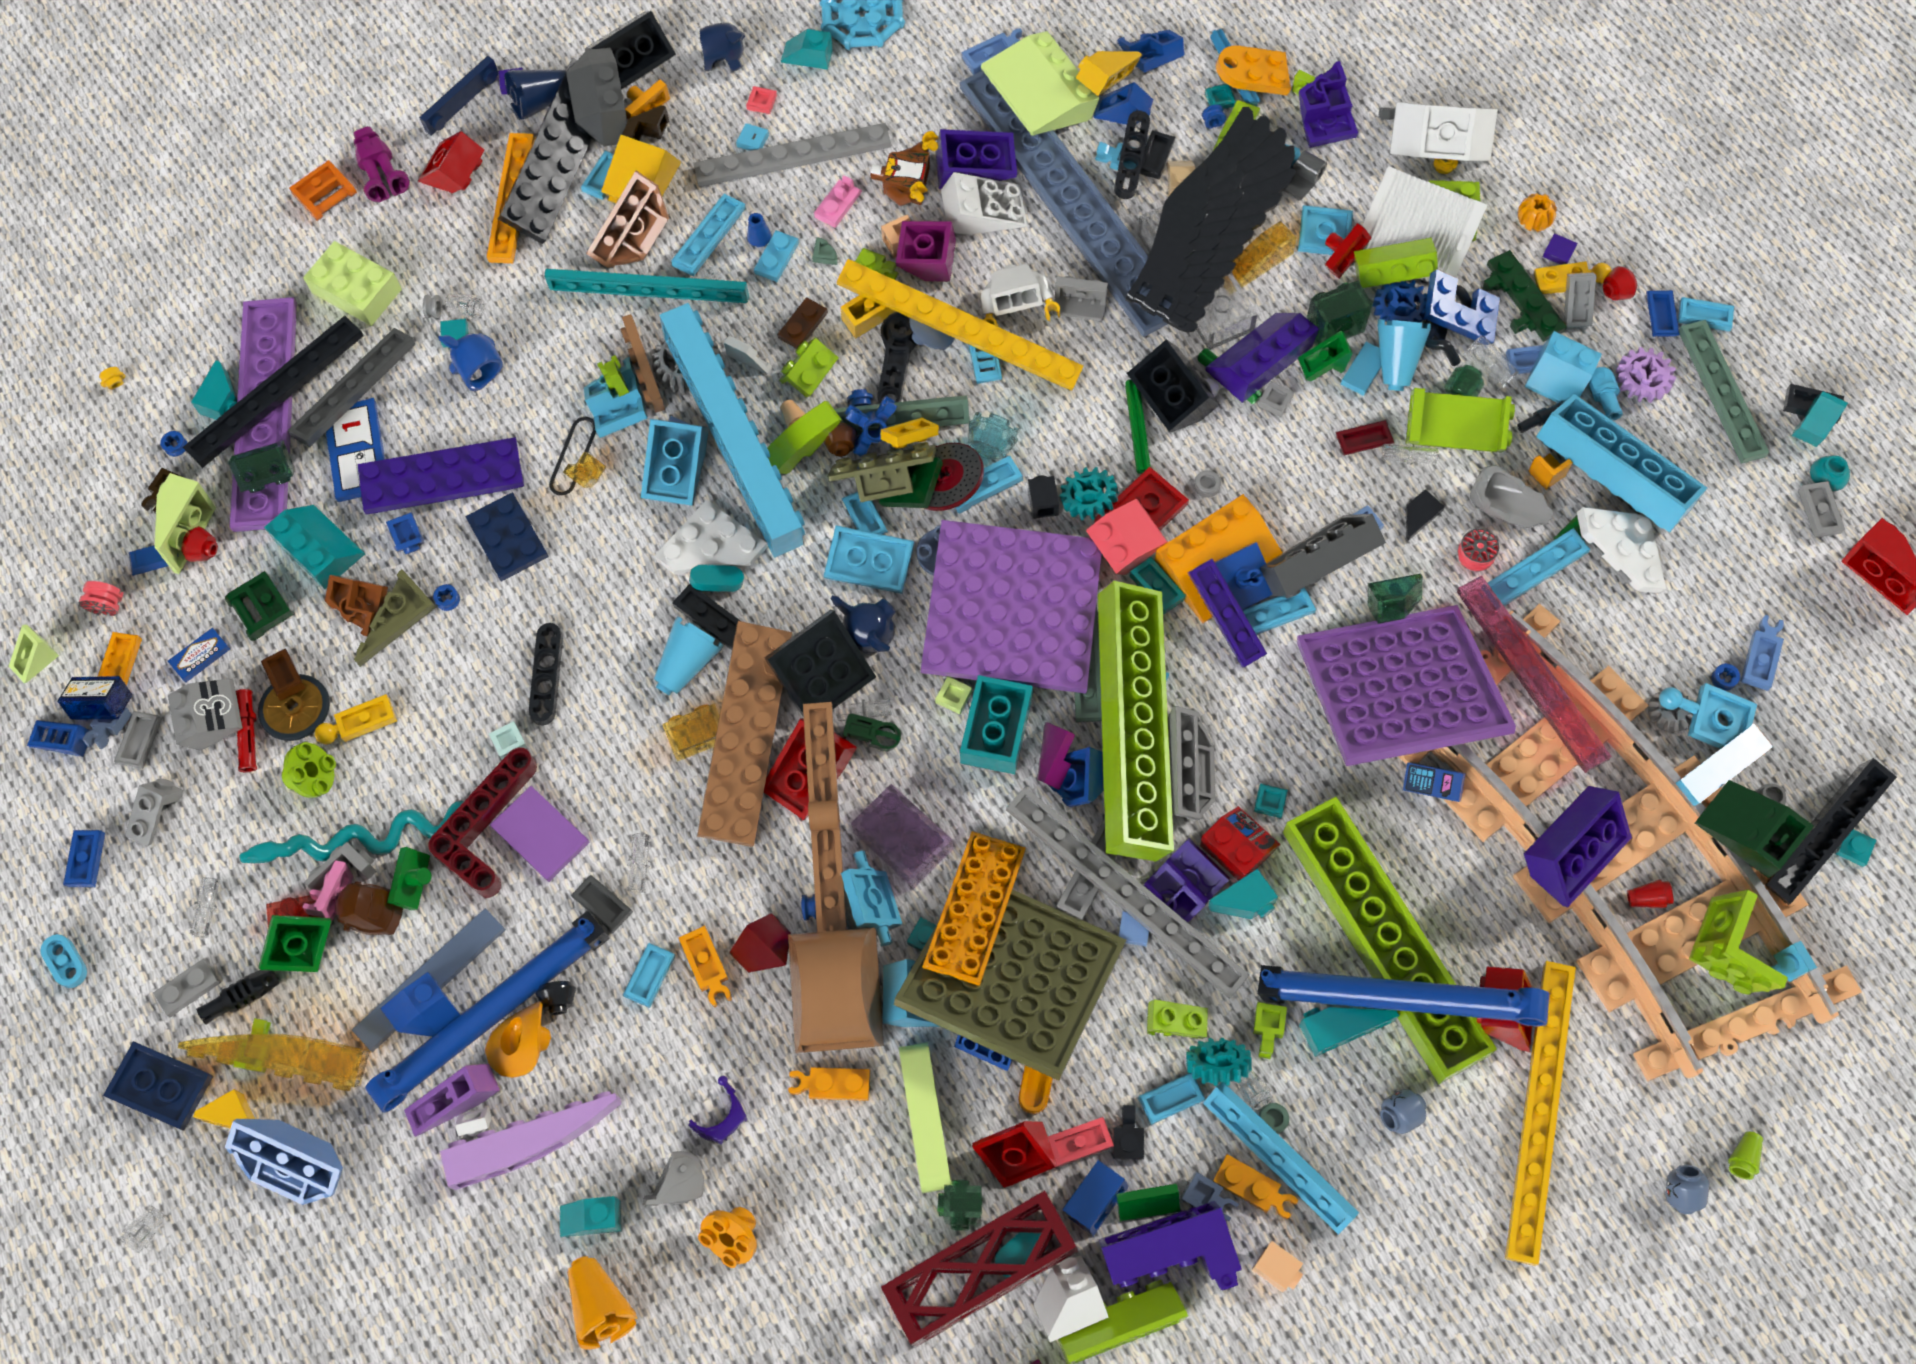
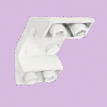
M1396 102L1390 154L1423 158L1490 161L1498 109Z

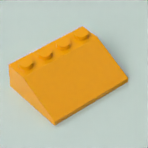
M1242 494L1156 550L1155 562L1186 595L1184 601L1200 621L1205 623L1212 618V615L1187 572L1212 558L1215 562L1257 542L1266 563L1282 554V551L1260 513L1246 496Z

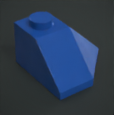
M1087 747L1067 753L1064 761L1070 763L1071 766L1060 789L1048 786L1063 798L1062 801L1066 806L1070 808L1093 802L1104 791L1103 752Z
M430 972L425 973L380 1008L397 1032L433 1037L461 1015Z

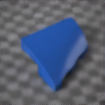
M1171 30L1152 34H1140V40L1131 43L1126 41L1125 37L1117 39L1118 45L1123 51L1140 52L1142 54L1136 67L1144 73L1185 56L1183 37Z

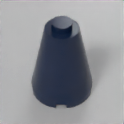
M566 70L507 71L504 74L507 95L512 97L513 103L510 104L516 117L519 120L527 119L549 107Z

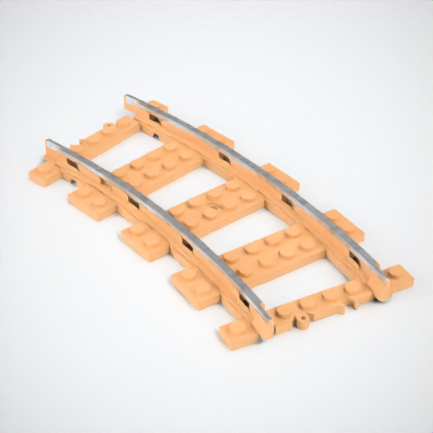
M1538 604L1524 619L1515 612L1510 611L1506 615L1504 622L1522 637L1521 641L1516 645L1506 636L1494 647L1492 654L1487 650L1480 652L1482 657L1485 658L1484 661L1496 686L1524 660L1541 676H1546L1551 681L1549 684L1566 700L1487 764L1465 743L1452 746L1459 753L1458 755L1448 747L1398 757L1406 764L1407 762L1419 763L1431 751L1443 763L1446 762L1453 771L1466 773L1461 801L1456 802L1444 799V801L1482 842L1505 826L1526 851L1536 839L1524 825L1527 824L1538 838L1546 831L1527 806L1605 742H1608L1644 781L1647 787L1622 803L1632 838L1569 907L1562 906L1533 880L1527 866L1514 874L1513 878L1548 923H1551L1572 909L1600 947L1579 958L1576 962L1609 1013L1634 1000L1659 1042L1633 1054L1647 1082L1679 1068L1686 1078L1696 1077L1703 1072L1699 1060L1717 1053L1719 1046L1723 1055L1731 1056L1738 1050L1736 1042L1742 1043L1767 1032L1776 1035L1779 1033L1776 1026L1777 1020H1783L1787 1027L1791 1029L1795 1026L1796 1020L1813 1014L1816 1021L1820 1024L1827 1023L1838 1017L1839 1014L1834 1004L1862 993L1847 965L1824 975H1821L1818 968L1800 978L1789 982L1791 988L1687 1031L1660 985L1698 965L1691 961L1689 957L1711 898L1743 890H1750L1758 896L1741 942L1758 933L1772 956L1800 941L1786 917L1808 906V903L1800 893L1788 905L1765 886L1769 880L1754 867H1750L1746 861L1717 841L1727 853L1724 857L1711 840L1713 837L1695 824V821L1722 788L1717 789L1696 806L1691 804L1676 785V782L1700 765V761L1694 755L1674 769L1631 722L1646 710L1649 705L1609 665L1589 680L1545 639L1559 625V619L1541 604ZM1542 652L1557 664L1556 668L1541 655ZM1636 743L1637 746L1645 753V755L1649 758L1647 761L1632 746L1633 744ZM1686 832L1720 877L1722 883L1626 933L1597 891ZM1593 909H1595V910L1597 911V913L1599 914V916H1600V917L1602 918V920L1605 922V924L1607 925L1606 928L1603 927V925L1601 924V922L1598 920V918L1596 917V915L1593 913V911H1592ZM1661 1013H1664L1666 1019L1668 1020L1669 1024L1674 1030L1672 1034L1669 1028L1667 1027L1665 1021L1663 1020L1662 1016L1660 1015Z

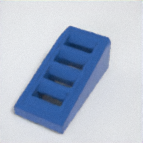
M36 720L27 746L83 757L87 749L83 737L91 730L77 724ZM49 729L45 741L41 742L45 730ZM58 731L54 743H52L55 733ZM67 732H68L69 734H68V736H67L66 742H65V744H63V741H64V739H65V737H66V734H67Z

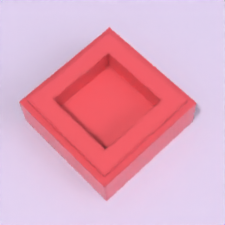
M753 86L746 105L747 110L770 114L777 97V91Z

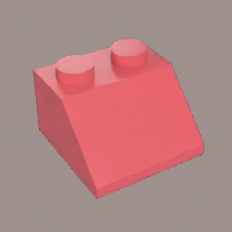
M1138 499L1107 513L1086 530L1114 572L1121 575H1127L1131 570L1153 555L1158 548L1168 543Z

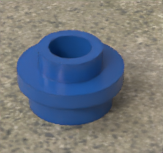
M865 389L854 390L851 392L852 395L847 397V402L853 406L871 405L873 395L867 393Z

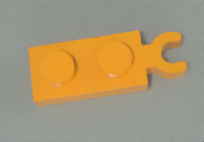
M703 926L678 937L701 991L710 989L708 999L714 1008L718 1006L715 997L719 993H724L728 1001L732 1000L729 989L721 984L729 979L707 928Z
M811 1067L810 1076H805L800 1071L789 1072L790 1078H799L801 1080L798 1087L788 1088L790 1094L799 1095L805 1090H809V1099L869 1101L870 1069Z
M1228 1154L1225 1156L1213 1180L1223 1189L1266 1213L1270 1206L1275 1207L1277 1214L1285 1219H1289L1291 1214L1283 1209V1202L1289 1201L1295 1205L1298 1202L1294 1195H1281L1278 1193L1282 1184Z

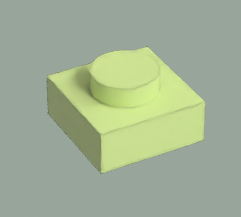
M947 676L935 698V703L961 714L973 692L972 687Z

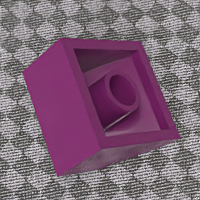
M902 221L896 266L924 281L950 282L956 244L952 221Z

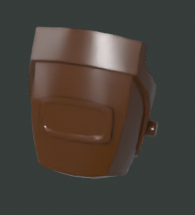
M358 881L347 884L335 901V912L338 915L337 921L344 925L343 930L349 932L352 929L366 935H393L400 923L403 908L387 903L390 889Z

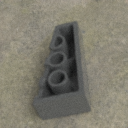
M1373 514L1343 515L1264 564L1260 569L1273 596L1291 598L1301 592L1300 589L1318 582L1322 577L1386 542Z

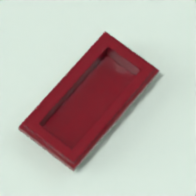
M1386 420L1335 432L1344 456L1394 444Z

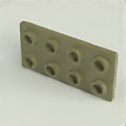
M923 442L913 445V449L893 448L883 455L877 456L876 452L862 455V459L851 460L850 457L838 459L835 461L836 464L832 465L827 476L828 481L855 477L860 503L912 493L913 486L908 466L932 462L935 457L936 446Z

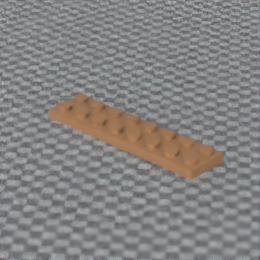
M742 621L737 622L697 837L749 847L754 846L783 687L764 657L792 637V632Z

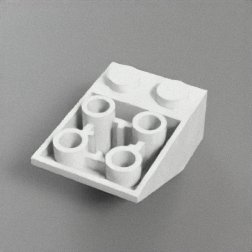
M954 172L941 189L946 221H952L954 233L969 235L1027 227L1019 184Z

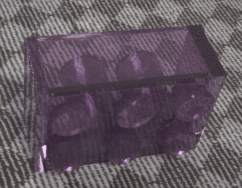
M892 784L851 822L853 833L913 889L953 850V840Z

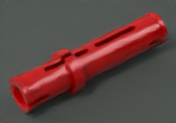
M249 689L236 690L242 729L237 731L238 771L243 773L257 770L254 722H256L257 718L256 713L253 712V691Z

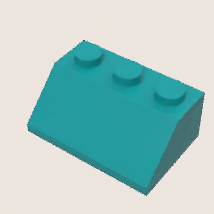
M315 505L286 509L264 527L272 539L323 589L327 588L330 575L341 576L365 555Z

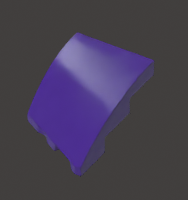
M1336 61L1327 72L1321 73L1312 83H1308L1299 90L1301 117L1309 148L1357 138L1358 130L1351 113L1353 106L1345 86L1347 78L1340 61Z
M1188 838L1143 886L1188 923L1230 880V877Z

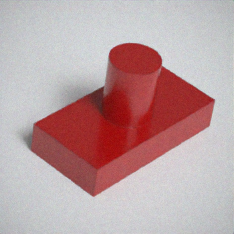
M1358 223L1345 239L1335 232L1331 233L1327 237L1325 245L1335 252L1324 265L1334 276L1340 279L1355 260L1354 251L1363 250L1372 237Z

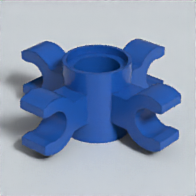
M885 396L877 411H869L865 414L851 404L845 410L846 419L861 426L863 429L861 435L856 439L853 448L855 449L853 452L861 457L866 454L872 442L878 443L883 441L881 440V429L888 428L885 422L897 408L893 399ZM873 423L880 424L879 428L876 430L868 429L869 426Z

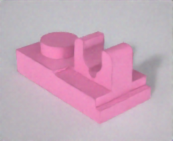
M843 175L842 180H838L830 193L814 212V217L836 228L862 193V190L854 186L853 179Z
M335 860L331 870L324 877L322 891L315 889L310 891L311 898L317 901L314 904H303L307 914L320 918H330L332 923L336 915L335 901L347 884H351L354 877L346 862Z

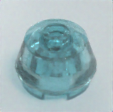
M976 412L973 420L969 421L968 446L975 449L983 458L1003 459L1018 442L1019 428L1014 427L1012 429L1009 427L1011 421L996 414L990 413L989 418L981 417L982 414Z

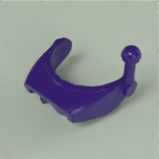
M726 1076L718 1078V1084L724 1086L727 1093L730 1094L732 1102L730 1112L725 1120L709 1128L698 1126L692 1119L689 1120L690 1123L688 1124L701 1138L720 1145L724 1143V1140L727 1141V1137L733 1134L743 1121L746 1122L748 1120L739 1099L734 1094L736 1091L728 1083Z

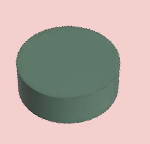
M1278 1103L1265 1105L1259 1113V1117L1277 1134L1282 1133L1289 1124L1288 1111Z

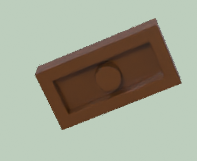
M806 297L778 332V339L797 349L803 341H807L828 314L827 308Z

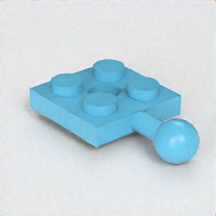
M1707 683L1700 686L1696 703L1683 698L1682 693L1673 687L1665 688L1659 695V702L1665 709L1674 710L1679 707L1693 714L1688 736L1719 749L1753 724L1757 708L1756 703ZM1718 713L1725 716L1728 721L1727 726L1722 725L1718 721Z

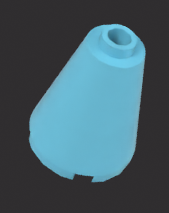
M1378 319L1377 327L1383 384H1389L1388 390L1404 391V386H1410L1431 330V324H1424L1422 328V323L1392 320L1387 321V325H1385V320Z
M678 616L673 623L654 680L658 682L656 688L669 696L672 691L678 694L724 646L721 642L715 646L713 644L715 638L689 622L685 626L680 624L682 618Z

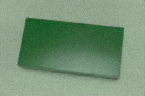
M1177 1184L1116 1194L1120 1222L1180 1212Z

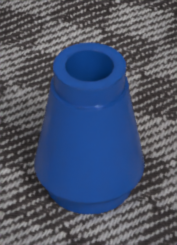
M753 213L748 218L747 240L755 247H763L769 243L772 234L763 216L759 213Z

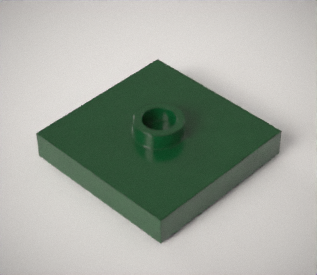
M934 457L932 462L908 466L913 492L881 498L879 503L884 507L928 508L943 464L942 460L939 457Z

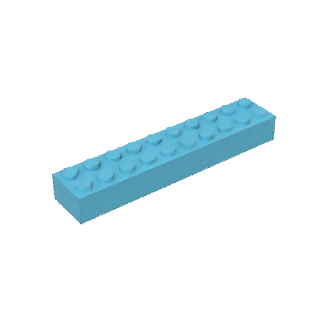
M689 303L660 314L664 340L773 557L776 558L802 546L803 536L805 535L803 528L805 523L799 511L794 512L791 504L793 503L792 496L788 488H782L780 472L776 465L771 466L768 459L770 453L764 442L760 444L757 437L759 432L754 421H748L745 414L748 413L746 405L742 398L737 399L734 392L736 391V386L731 376L726 377L723 370L725 369L724 362L720 354L715 355L712 348L714 347L712 338L708 332L704 333L701 327L703 322L697 310L692 311Z

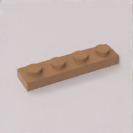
M632 314L624 316L622 319L625 327L620 329L625 343L630 342L632 348L628 349L632 364L638 362L639 369H636L635 372L639 384L645 383L647 390L642 392L647 406L653 405L655 413L665 410Z

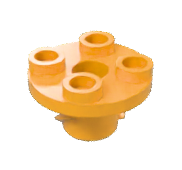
M735 1207L730 1213L721 1210L712 1211L701 1222V1232L698 1234V1240L703 1246L709 1248L715 1255L721 1258L724 1265L735 1268L737 1264L747 1263L756 1252L757 1243L752 1232L756 1226L755 1217L749 1210L743 1207Z

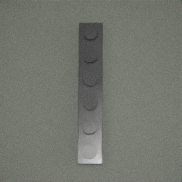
M393 328L288 429L291 437L311 447L416 345L413 337Z

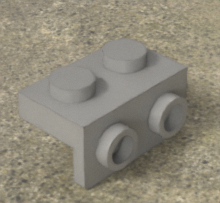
M1057 276L1054 302L1060 306V316L1103 321L1108 283L1099 280L1076 279L1072 276Z

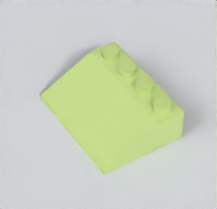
M1048 31L1026 36L981 65V69L1031 136L1090 120L1099 101V97L1076 79L1079 71Z

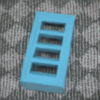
M968 344L976 383L1001 380L1002 374L999 359L984 351L976 352L978 348ZM992 358V360L978 362L981 359ZM994 367L995 369L991 371L980 372V369Z

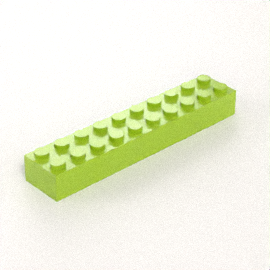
M1114 580L1098 593L1106 853L1156 862L1174 851L1162 592Z
M1337 796L1286 823L1283 831L1285 838L1372 978L1456 985ZM1396 1010L1399 1014L1398 1020L1438 1084L1490 1057L1497 1050L1489 1035L1485 1034L1481 1024L1477 1023L1476 1017Z

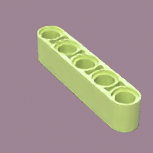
M928 1042L899 1047L922 1193L950 1189L952 1185Z

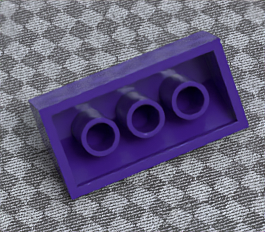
M1275 313L1206 366L1205 371L1243 403L1295 362L1299 356L1312 348L1319 328L1301 313Z
M1588 786L1524 853L1531 878L1564 907H1569L1632 838L1619 791Z

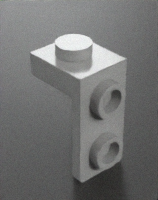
M156 779V781L139 785L126 829V837L145 846L151 845L163 805L179 801L183 790L174 786L173 782L167 779Z
M346 842L343 846L337 847L322 866L313 869L304 883L311 890H320L324 886V877L331 870L335 860L346 862V864L351 862L368 879L377 871L371 866L374 860L363 849L357 852Z

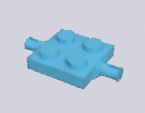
M858 851L853 854L858 869H847L841 873L844 890L851 906L852 916L857 927L875 928L880 945L888 946L893 943L888 928L893 929L902 925L886 871H877L868 865L865 851Z

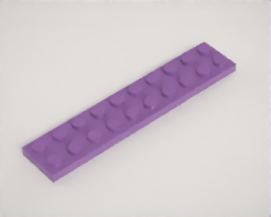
M294 297L243 301L237 402L294 357L297 302ZM293 394L235 441L230 529L233 532L264 530L268 523L287 509L291 438L288 429L291 428Z

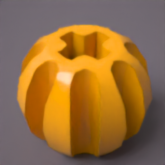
M1531 194L1521 202L1518 207V219L1521 225H1525L1526 230L1531 231L1535 229L1539 232L1553 224L1556 219L1557 207L1555 202L1549 199L1548 195Z

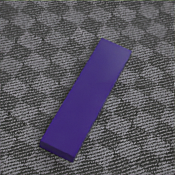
M1213 558L1187 572L1241 667L1244 668L1267 654L1266 650Z

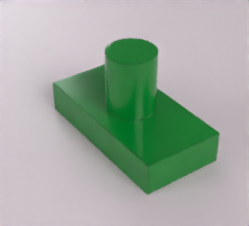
M409 847L400 848L387 903L408 910H418L423 885L428 884L432 877L430 870L427 869L430 860L429 854Z

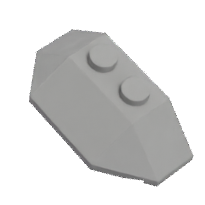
M1175 706L1168 716L1172 813L1176 816L1199 820L1215 801L1214 746L1206 728L1200 721L1202 718L1199 712Z

